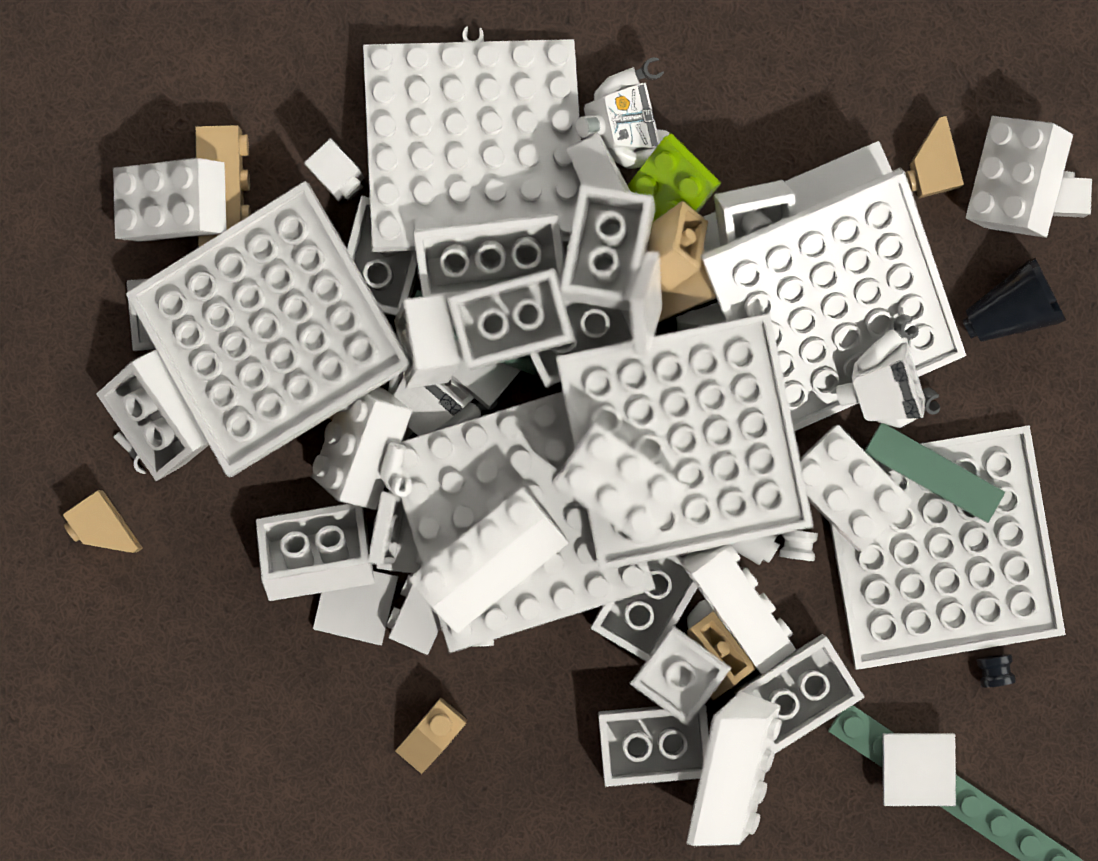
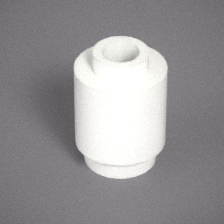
M777 535L737 542L732 544L736 552L760 565L763 560L768 563L771 561L779 544L774 542Z

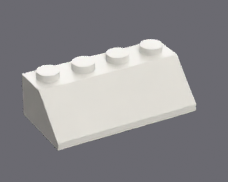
M558 214L414 231L423 297L447 294V298L553 269L557 272L560 286L562 284L565 258Z
M522 487L409 580L436 613L458 633L569 542L525 487Z
M739 692L714 716L687 844L692 846L740 844L749 834L753 835L760 821V814L756 813L758 803L762 802L767 790V783L763 782L765 772L769 771L774 759V752L770 751L772 741L777 738L781 728V720L777 719L780 705L744 692Z

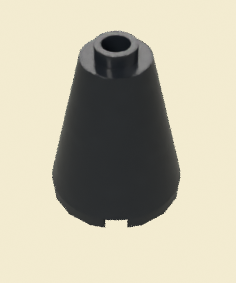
M1036 258L1028 260L965 310L968 317L962 320L970 338L978 336L980 342L1057 325L1066 321Z

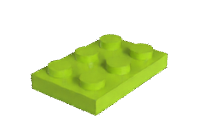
M669 134L662 139L627 186L631 193L653 196L655 204L654 222L681 201L698 213L721 182L672 134Z

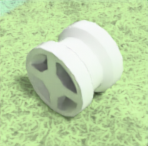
M797 530L782 533L785 543L784 547L780 549L779 557L807 561L815 560V553L812 551L813 543L817 541L818 533Z

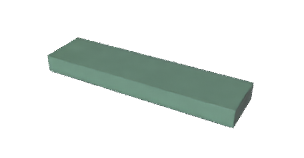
M884 423L879 424L865 449V452L872 459L986 523H989L1006 493Z

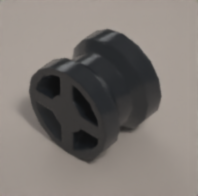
M1000 654L976 659L977 666L982 669V678L980 679V686L982 688L1016 683L1015 675L1010 670V664L1013 662L1012 654Z

